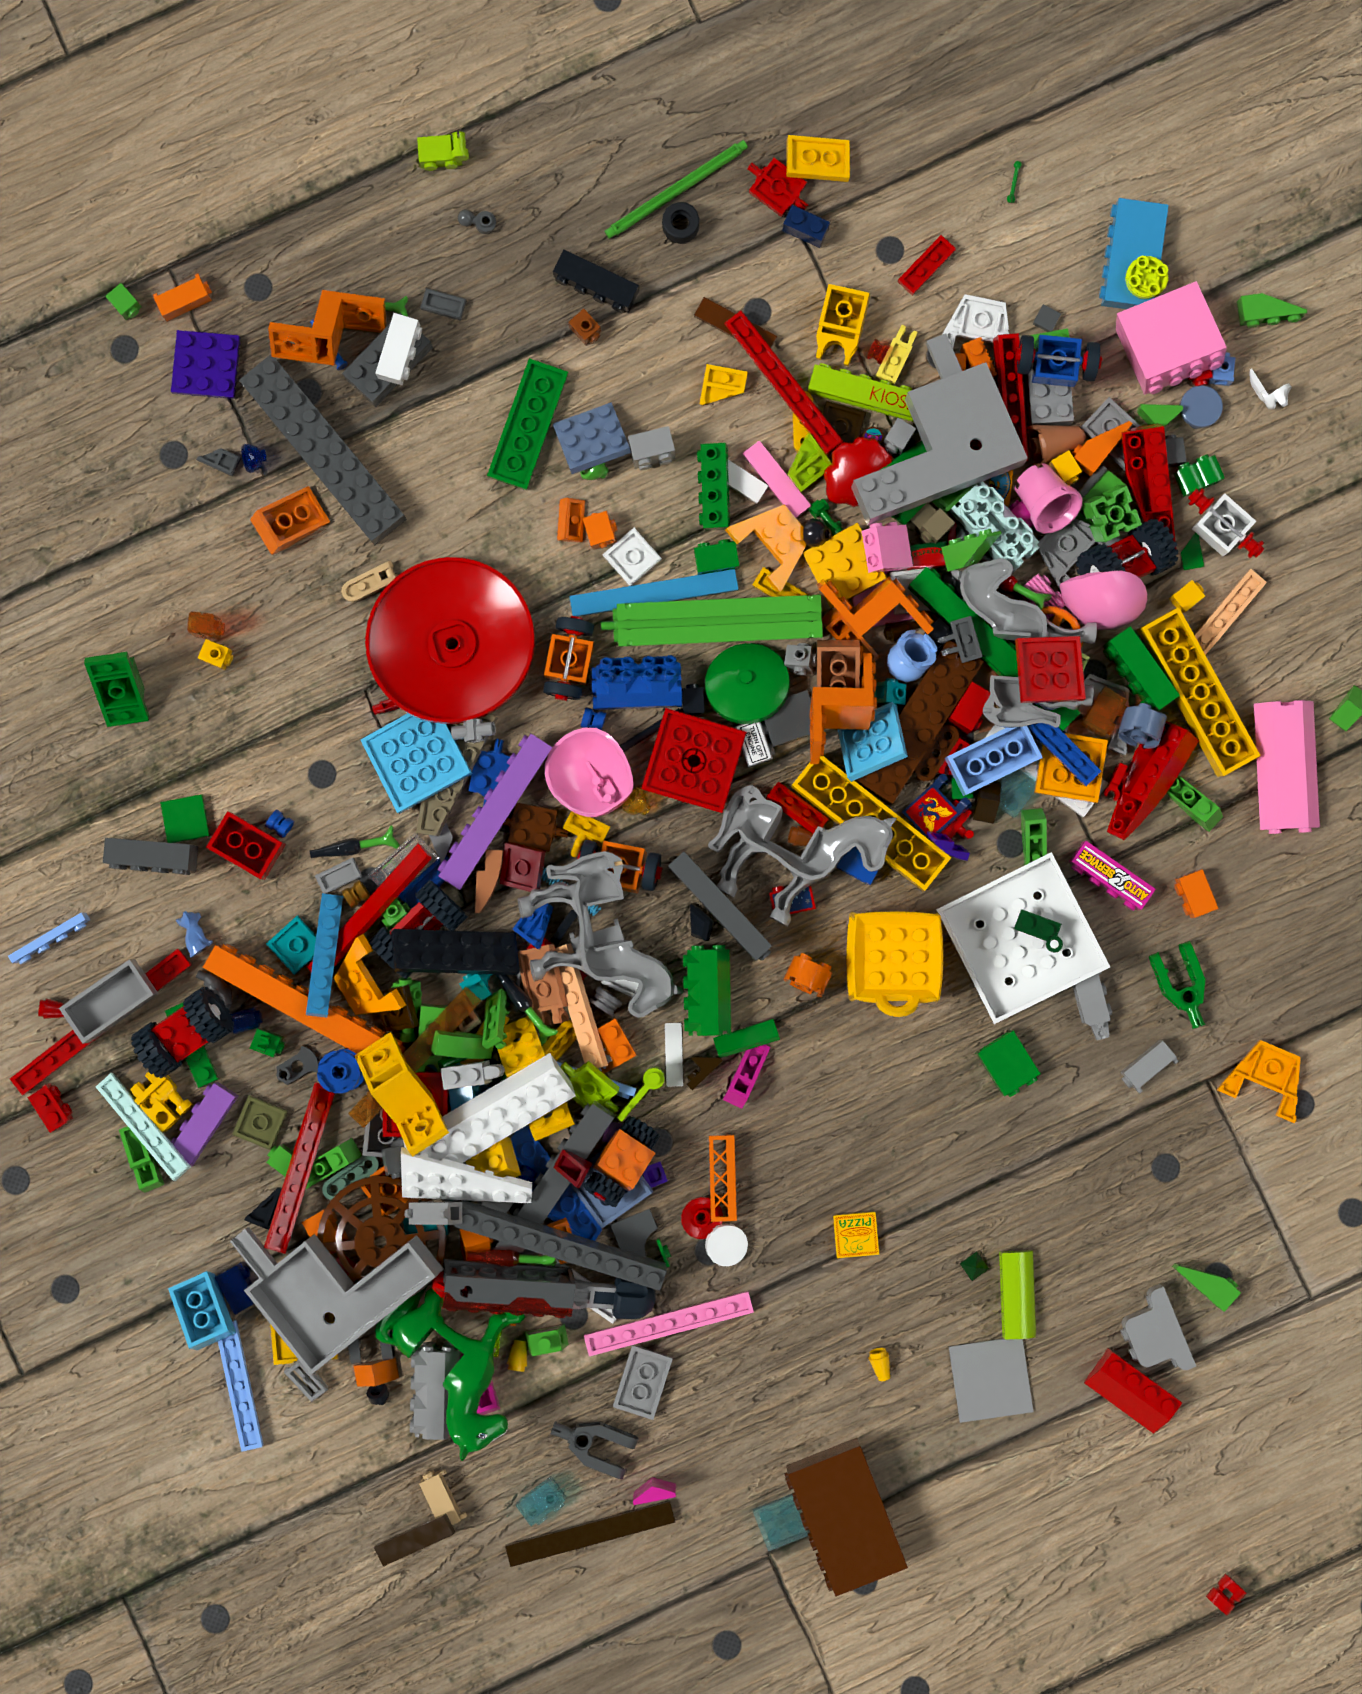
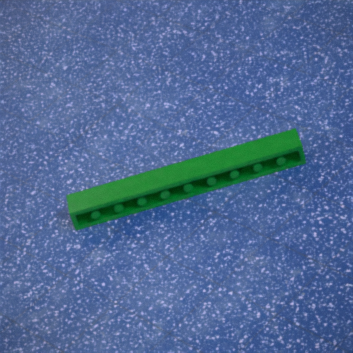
M926 566L908 585L907 589L950 627V622L971 616L983 655L981 659L999 676L1018 677L1016 646L1010 641L1006 642L1004 639L994 636L993 628L967 605L963 597L960 599L955 594L956 590L949 583L945 584L939 579L941 576L935 569H929ZM1032 704V705H1034V706H1037V707L1043 709V708H1042L1040 705H1038V704ZM1066 707L1047 710L1061 715L1060 726L1058 727L1061 731L1080 714L1077 709L1072 710Z

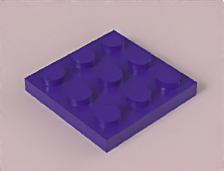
M177 330L171 393L235 399L241 337L239 335Z

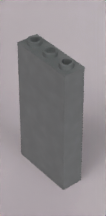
M684 851L668 865V868L754 961L758 959L763 961L771 953L769 948L772 945Z

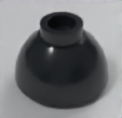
M812 518L804 527V541L808 547H819L831 538V530L820 519Z

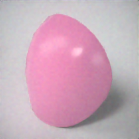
M1130 572L1086 573L1070 578L1060 584L1062 598L1070 614L1083 625L1088 622H1096L1097 630H1117L1133 622L1144 611L1147 603V591L1143 581Z
M581 728L566 734L553 746L546 759L545 779L549 790L563 806L579 815L586 817L606 815L620 807L632 793L633 776L628 760L614 738L600 729Z

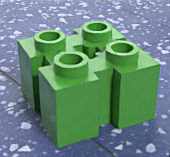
M1116 485L1102 492L1103 496H1094L1082 503L1086 519H1092L1094 523L1089 527L1095 542H1107L1120 536L1119 531L1128 532L1142 525L1137 510L1130 509L1128 504L1133 500L1127 485Z

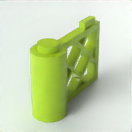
M652 1066L645 1071L643 1077L644 1085L618 1114L617 1119L622 1122L649 1089H658L663 1085L665 1074L661 1068Z

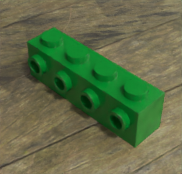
M726 443L700 444L701 450H697L698 463H701V471H698V483H702V492L698 493L699 505L702 504L703 513H699L700 526L703 525L705 531L725 530L730 526L728 446Z

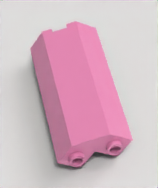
M1301 700L1254 704L1256 748L1260 754L1257 757L1260 830H1269V834H1280L1282 829H1298L1299 833L1312 832L1311 828H1320L1313 701Z

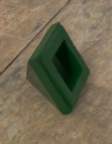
M977 1251L959 1263L971 1281L989 1269Z

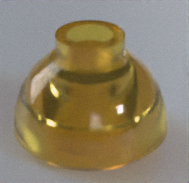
M641 787L634 789L629 798L623 803V811L631 815H646L651 806L648 804L649 799L645 790H642Z

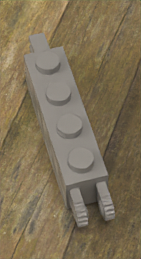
M1069 949L1063 950L1065 957H1069L1071 955V951ZM1102 972L1072 986L1081 1022L1091 1027L1096 1040L1110 1037L1108 1021H1111L1110 1016L1112 1015L1111 1006L1109 1003L1106 1004L1104 996L1107 995L1104 982L1101 983L1099 977Z

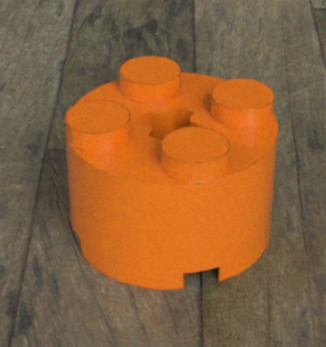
M801 953L793 957L783 980L785 982L791 980V986L808 994H812L813 991L818 992L817 997H822L832 976L830 971L832 967L823 962L817 964L812 961V957Z

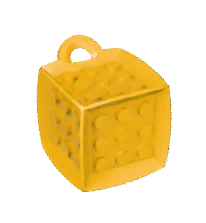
M899 911L858 914L851 912L849 914L846 950L848 999L850 1001L860 1000L876 1003L880 1011L894 1017L912 1014L918 1008L919 1003L938 1002L941 996L943 975L941 915L939 913ZM888 1001H907V1003L903 1006H893Z

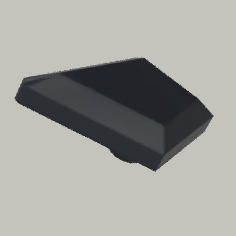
M690 904L691 936L709 941L713 920L695 904Z

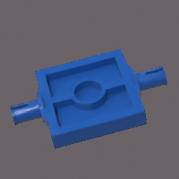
M495 739L493 751H481L472 770L473 774L471 775L469 792L485 796L490 788L495 789L498 784L495 781L501 770L506 772L509 767L507 761L510 756L502 753L504 740H500L498 748L499 739Z

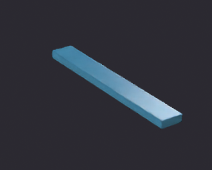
M735 569L573 595L570 596L572 615L580 617L611 612L613 608H617V604L678 601L738 591Z

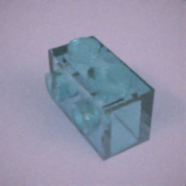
M550 1476L520 1498L516 1503V1507L530 1526L535 1523L540 1525L548 1518V1513L552 1510L557 1512L565 1505L566 1495L554 1478Z

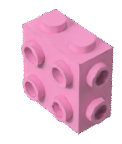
M897 522L886 523L885 526L882 523H874L870 525L869 529L862 531L868 573L899 571L913 567L906 525H897Z

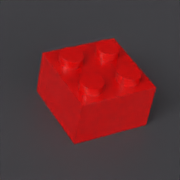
M971 682L946 721L967 734L971 731L975 732L983 722V719L980 717L991 693L976 683Z

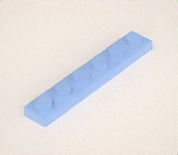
M234 1320L232 1322L236 1333L219 1340L218 1345L241 1452L263 1447L264 1444L237 1320Z

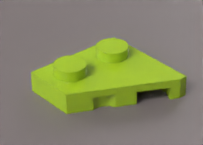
M810 433L805 436L787 474L800 492L824 474V470L832 464Z

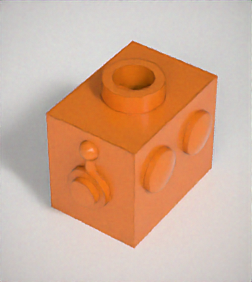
M607 511L592 513L591 516L582 518L590 546L593 549L606 548L607 545L617 542L615 532L618 531L614 519H610Z

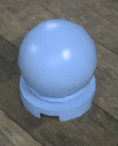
M909 630L901 635L897 644L890 649L887 656L886 665L893 677L903 682L916 681L924 675L926 669L933 665L936 661L937 646L929 635L925 634L923 636L920 633H915L916 630Z

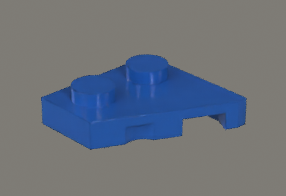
M548 903L539 907L531 917L520 918L512 930L534 947L540 949L553 907Z

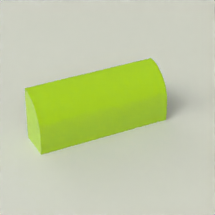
M1033 1250L999 1251L1002 1337L1005 1340L1035 1338L1036 1315Z

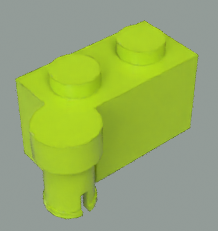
M454 132L452 136L417 137L421 169L433 171L438 167L455 169L458 166H462V161L469 159V152L465 141L466 134L459 132L460 137H458L457 132Z

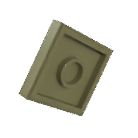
M248 1095L232 1135L271 1150L275 1145L288 1110Z

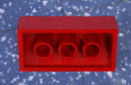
M1109 1348L1084 1381V1384L1153 1434L1171 1420L1182 1404L1178 1398Z

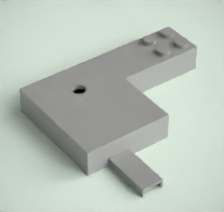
M947 334L926 341V346L941 379L909 391L905 398L907 407L927 452L853 481L851 488L867 526L1021 467L1028 459L987 363L985 362L962 371ZM977 439L981 442L982 448L980 450H973L970 447V442Z
M249 1227L245 1228L230 1241L259 1277L258 1280L244 1291L310 1375L443 1270L442 1266L417 1235L356 1284L352 1282L315 1234L279 1263L264 1248V1245ZM325 1313H332L335 1316V1322L328 1323L325 1320Z

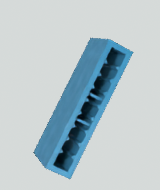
M1118 198L1116 204H1112L1110 217H1113V223L1109 225L1107 237L1110 238V245L1106 246L1104 255L1105 258H1108L1107 266L1104 265L1102 270V278H1105L1104 286H1101L1099 291V299H1102L1101 306L1129 309L1151 300L1140 299L1134 296L1126 286L1125 275L1130 264L1140 256H1152L1161 261L1169 205Z

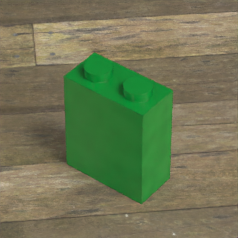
M1013 1030L1006 1032L975 1052L1003 1096H1014L1020 1092L1019 1087L1024 1084L1027 1086L1033 1084L1038 1080L1037 1076L1041 1074Z

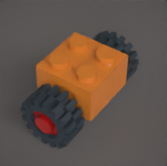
M628 1116L621 1128L613 1134L593 1166L598 1172H592L583 1186L585 1190L601 1202L616 1207L625 1194V1190L630 1191L635 1187L655 1155L652 1149L660 1137L658 1132L649 1127L645 1122L643 1123L635 1117Z

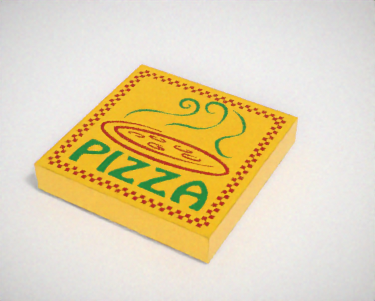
M875 1211L833 1215L837 1258L879 1255Z

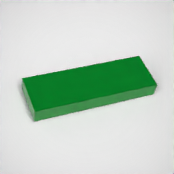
M774 1019L733 1031L731 1035L724 1034L714 1037L713 1040L719 1058H723L780 1040Z

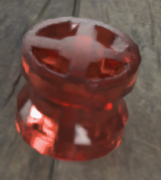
M875 339L866 358L875 359L881 365L890 345H883L878 339Z

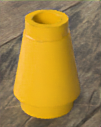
M514 1340L506 1363L508 1364V1370L525 1372V1367H527L526 1341Z
M883 1347L871 1350L868 1359L878 1377V1381L889 1380L891 1378L889 1353Z

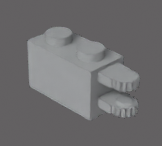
M489 1060L441 1068L444 1090L487 1084L492 1082L493 1078L503 1076L505 1072L503 1065H490Z

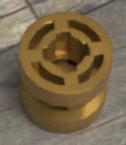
M360 880L356 881L351 888H345L341 891L352 909L358 906L360 901H366L370 897L369 892Z

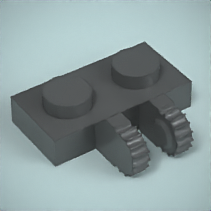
M971 616L950 622L953 634L938 638L939 643L955 639L957 647L941 651L942 656L959 651L962 663L983 657Z

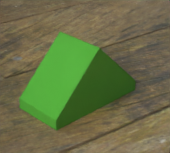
M1141 404L1137 408V413L1148 425L1158 423L1165 428L1180 414L1183 406Z
M1354 685L1329 717V720L1344 731H1347L1362 716V690Z

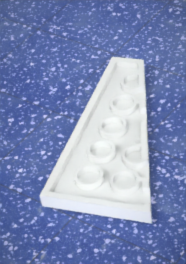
M401 1148L402 1197L531 1203L532 1182L511 1176L498 1177L489 1170H486L485 1173L476 1171L474 1166L445 1158L439 1160L428 1158V1154L422 1152L412 1157L407 1148Z

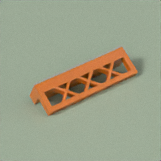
M734 1134L709 1135L711 1222L737 1221ZM713 1140H726V1149L720 1155L713 1149ZM714 1153L718 1156V1158L715 1161ZM719 1159L726 1164L727 1169L721 1176L714 1171V1165ZM714 1174L718 1177V1180L715 1183ZM726 1174H727V1182L723 1179V1177H724ZM720 1180L727 1186V1192L722 1197L715 1192V1186ZM715 1196L719 1199L716 1204H715ZM720 1202L728 1207V1216L715 1217V1208Z

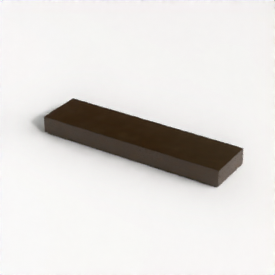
M445 1513L374 1546V1549L382 1565L386 1566L452 1536L455 1530Z

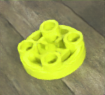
M1152 256L1138 257L1130 264L1126 271L1125 282L1128 290L1140 299H1152L1159 296L1168 283L1167 265Z

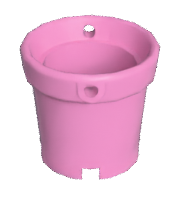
M1043 463L1044 467L1038 468L1034 465L1024 471L1017 480L1020 485L1018 488L1015 486V491L1029 511L1030 519L1035 529L1046 534L1061 530L1070 524L1080 512L1083 499L1075 488L1067 485L1049 465Z

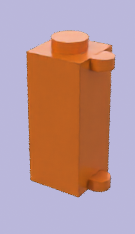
M198 273L194 279L160 295L157 293L153 294V298L162 317L167 322L212 301L209 295L212 291L208 282H203Z

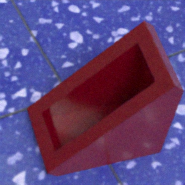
M562 1149L553 1168L576 1188H580L593 1163Z

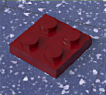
M511 842L505 843L499 884L528 892L540 889L546 851Z

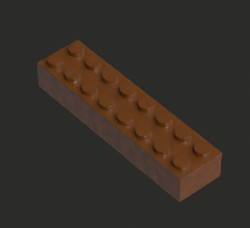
M951 640L945 642L936 656V661L929 667L899 714L908 757L858 778L856 781L864 789L889 805H892L984 662L977 658L962 663L959 651L942 656L941 651L944 649L957 647V644Z

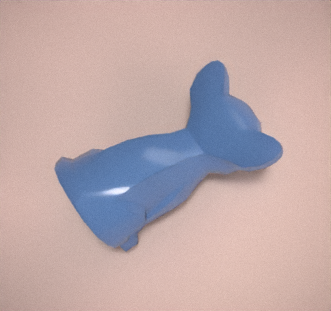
M184 911L182 917L176 919V922L186 929L185 943L190 953V958H193L208 949L213 944V941L206 939L203 929L198 925V921L201 918L200 913Z

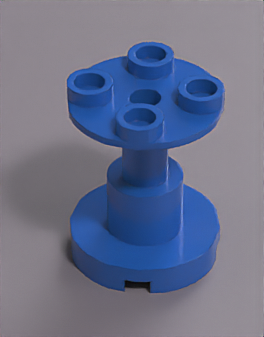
M340 1049L326 1054L320 1060L317 1078L325 1090L333 1093H346L362 1084L364 1077L354 1056L356 1053L349 1049Z

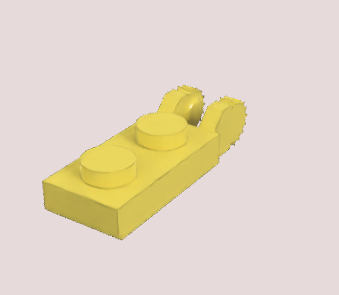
M901 325L896 338H893L875 376L881 380L891 382L892 385H895L918 333L914 330L910 334L908 343L901 341L900 339L906 331V326Z

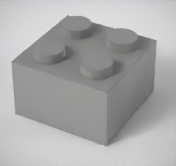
M669 426L628 436V444L635 469L639 468L640 471L647 470L653 464L667 465L675 459V448Z

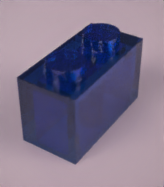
M241 1262L214 1277L234 1315L254 1305L253 1301L244 1291L252 1285L249 1278L251 1274L245 1265L242 1266Z

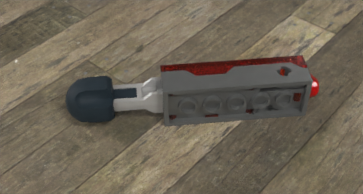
M444 1259L443 1271L432 1279V1289L441 1297L442 1309L452 1312L458 1310H468L471 1313L489 1311L492 1314L505 1312L516 1316L532 1314L536 1317L553 1315L556 1318H565L566 1316L572 1317L573 1309L600 1308L612 1309L616 1319L634 1320L649 1314L656 1300L654 1289L620 1278H616L613 1284L575 1280L572 1268Z

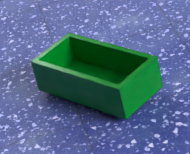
M1131 626L1103 645L1105 649L1103 650L1104 655L1109 661L1113 660L1117 666L1115 668L1121 678L1125 677L1129 683L1127 685L1132 694L1138 695L1141 700L1140 703L1148 704L1152 710L1159 711L1180 696Z

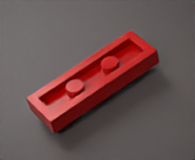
M940 235L897 282L913 296L956 251V248Z
M777 782L765 798L781 806L785 814L812 834H814L818 826L823 828L829 820L780 782Z

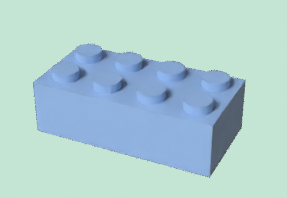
M1023 726L1005 728L947 756L945 760L962 795L965 796L1043 757L1028 727Z

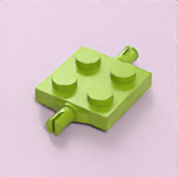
M588 1061L577 1069H573L566 1062L560 1066L572 1083L576 1095L572 1099L583 1108H585L587 1103L592 1105L596 1100L613 1113L618 1111L619 1107L610 1099L618 1093L620 1087L591 1062Z

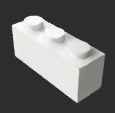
M396 313L393 314L375 373L378 379L403 385V381L408 379L410 373L408 365L416 354L414 345L416 340H420L422 328L418 320Z

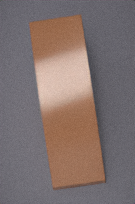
M486 850L485 871L476 872L475 913L481 914L496 890L501 875L503 850Z

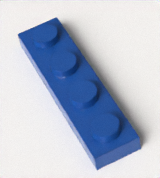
M1045 723L1027 725L1029 731L1085 787L1101 772L1058 727L1055 728Z

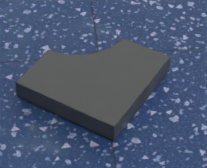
M650 1208L610 1224L620 1249L646 1257V1240L653 1231L658 1229Z

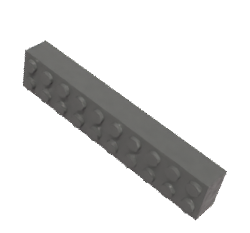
M270 354L239 380L374 546L407 520L401 510L275 357H272Z

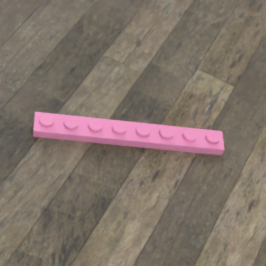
M745 1291L584 1334V1339L589 1356L747 1315L754 1313L749 1292Z

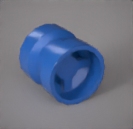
M586 707L581 727L602 730L607 713L602 711L594 712L593 709Z
M276 809L268 818L265 827L275 830L278 836L284 838L293 827L295 821L285 818L283 813Z

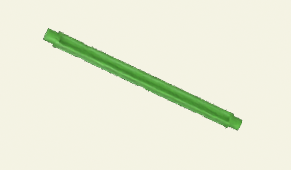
M742 140L738 144H733L707 163L610 225L611 227L604 231L609 239L615 235L618 236L653 211L741 155L748 148L746 142Z

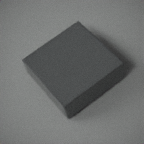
M1043 304L1033 325L1046 332H1051L1061 313Z

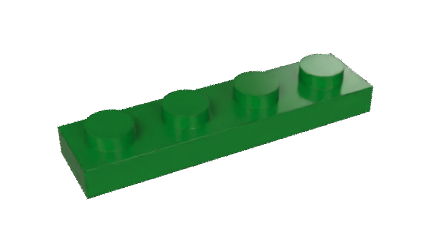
M183 1003L165 1010L166 1016H170L183 1007ZM205 1045L185 1058L198 1088L219 1079Z

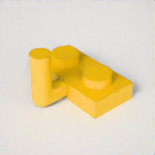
M571 811L563 826V829L577 835L570 853L571 856L578 857L585 840L595 841L601 847L610 830V826L594 818L582 816Z

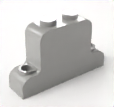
M1157 1284L1150 1287L1147 1291V1296H1145L1149 1306L1125 1316L1122 1320L1123 1329L1120 1332L1124 1341H1128L1131 1349L1128 1351L1133 1362L1137 1360L1144 1367H1151L1168 1359H1171L1175 1368L1179 1367L1182 1370H1189L1196 1367L1164 1286Z

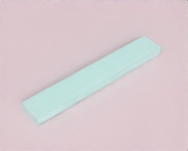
M110 1073L96 1086L98 1091L173 1181L179 1179L191 1168L190 1164L165 1134L160 1131L134 1101L135 1098L114 1073Z

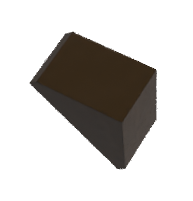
M994 781L978 789L973 820L994 824L1000 804L1001 782Z

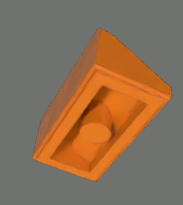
M573 498L560 499L558 541L583 542L584 522L582 518H584L585 500Z

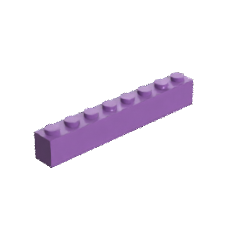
M531 733L529 736H523L518 744L521 747L517 754L512 753L507 761V764H509L506 772L501 770L495 780L498 782L495 789L490 788L483 798L486 800L484 806L477 807L472 815L475 819L471 826L466 824L461 832L463 838L460 843L455 841L449 851L452 855L448 861L444 859L437 869L440 871V878L459 890L552 749L550 745Z

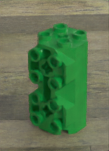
M713 945L712 950H704V946H691V950H687V954L683 955V967H687V976H683V988L688 989V997H684V1010H688V1018H684V1031H689V1036H693V1031H697V1036L723 1035V1031H727V1035H731L730 949H725V945Z

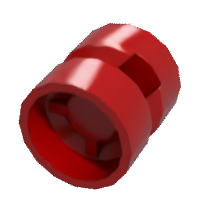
M1225 1573L1218 1581V1587H1213L1206 1597L1228 1616L1235 1608L1234 1603L1240 1602L1247 1593ZM1225 1588L1233 1594L1230 1598L1222 1592Z

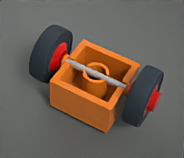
M570 616V618L558 617L556 629L569 634V637L556 634L551 636L544 676L545 678L558 681L545 682L543 692L554 696L556 700L567 701V699L580 700L582 689L570 683L587 686L594 642L577 639V636H592L594 624L584 621L583 618L577 616Z
M585 840L577 859L597 852V842ZM603 841L601 852H610L622 859L623 870L620 876V883L623 891L639 894L641 880L644 890H655L658 879L660 880L662 876L661 854L650 852L646 860L647 852L644 848ZM613 868L607 869L608 871H611L614 874Z

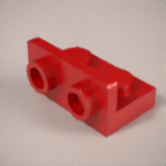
M49 1083L27 1098L48 1131L52 1133L74 1118L71 1115L73 1112L70 1106L61 1100L59 1089Z

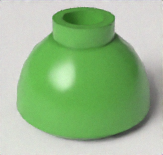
M605 463L580 471L581 477L585 480L604 479L608 473V468L605 466Z

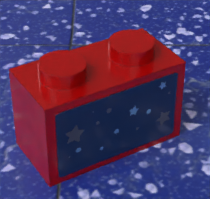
M811 885L802 890L793 899L790 914L816 909ZM785 886L772 888L773 892L768 893L772 911L776 907L775 896L784 890Z

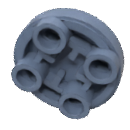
M1204 385L1189 389L1179 405L1183 406V410L1180 412L1183 420L1194 429L1213 425L1221 416L1223 409L1222 399L1217 391Z

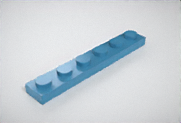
M322 893L306 1015L325 1018L328 1016L343 896Z

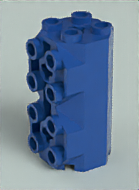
M672 655L646 656L639 665L634 663V659L631 657H605L601 659L599 665L592 667L593 696H597L593 697V709L682 707L681 663L677 662L676 657Z

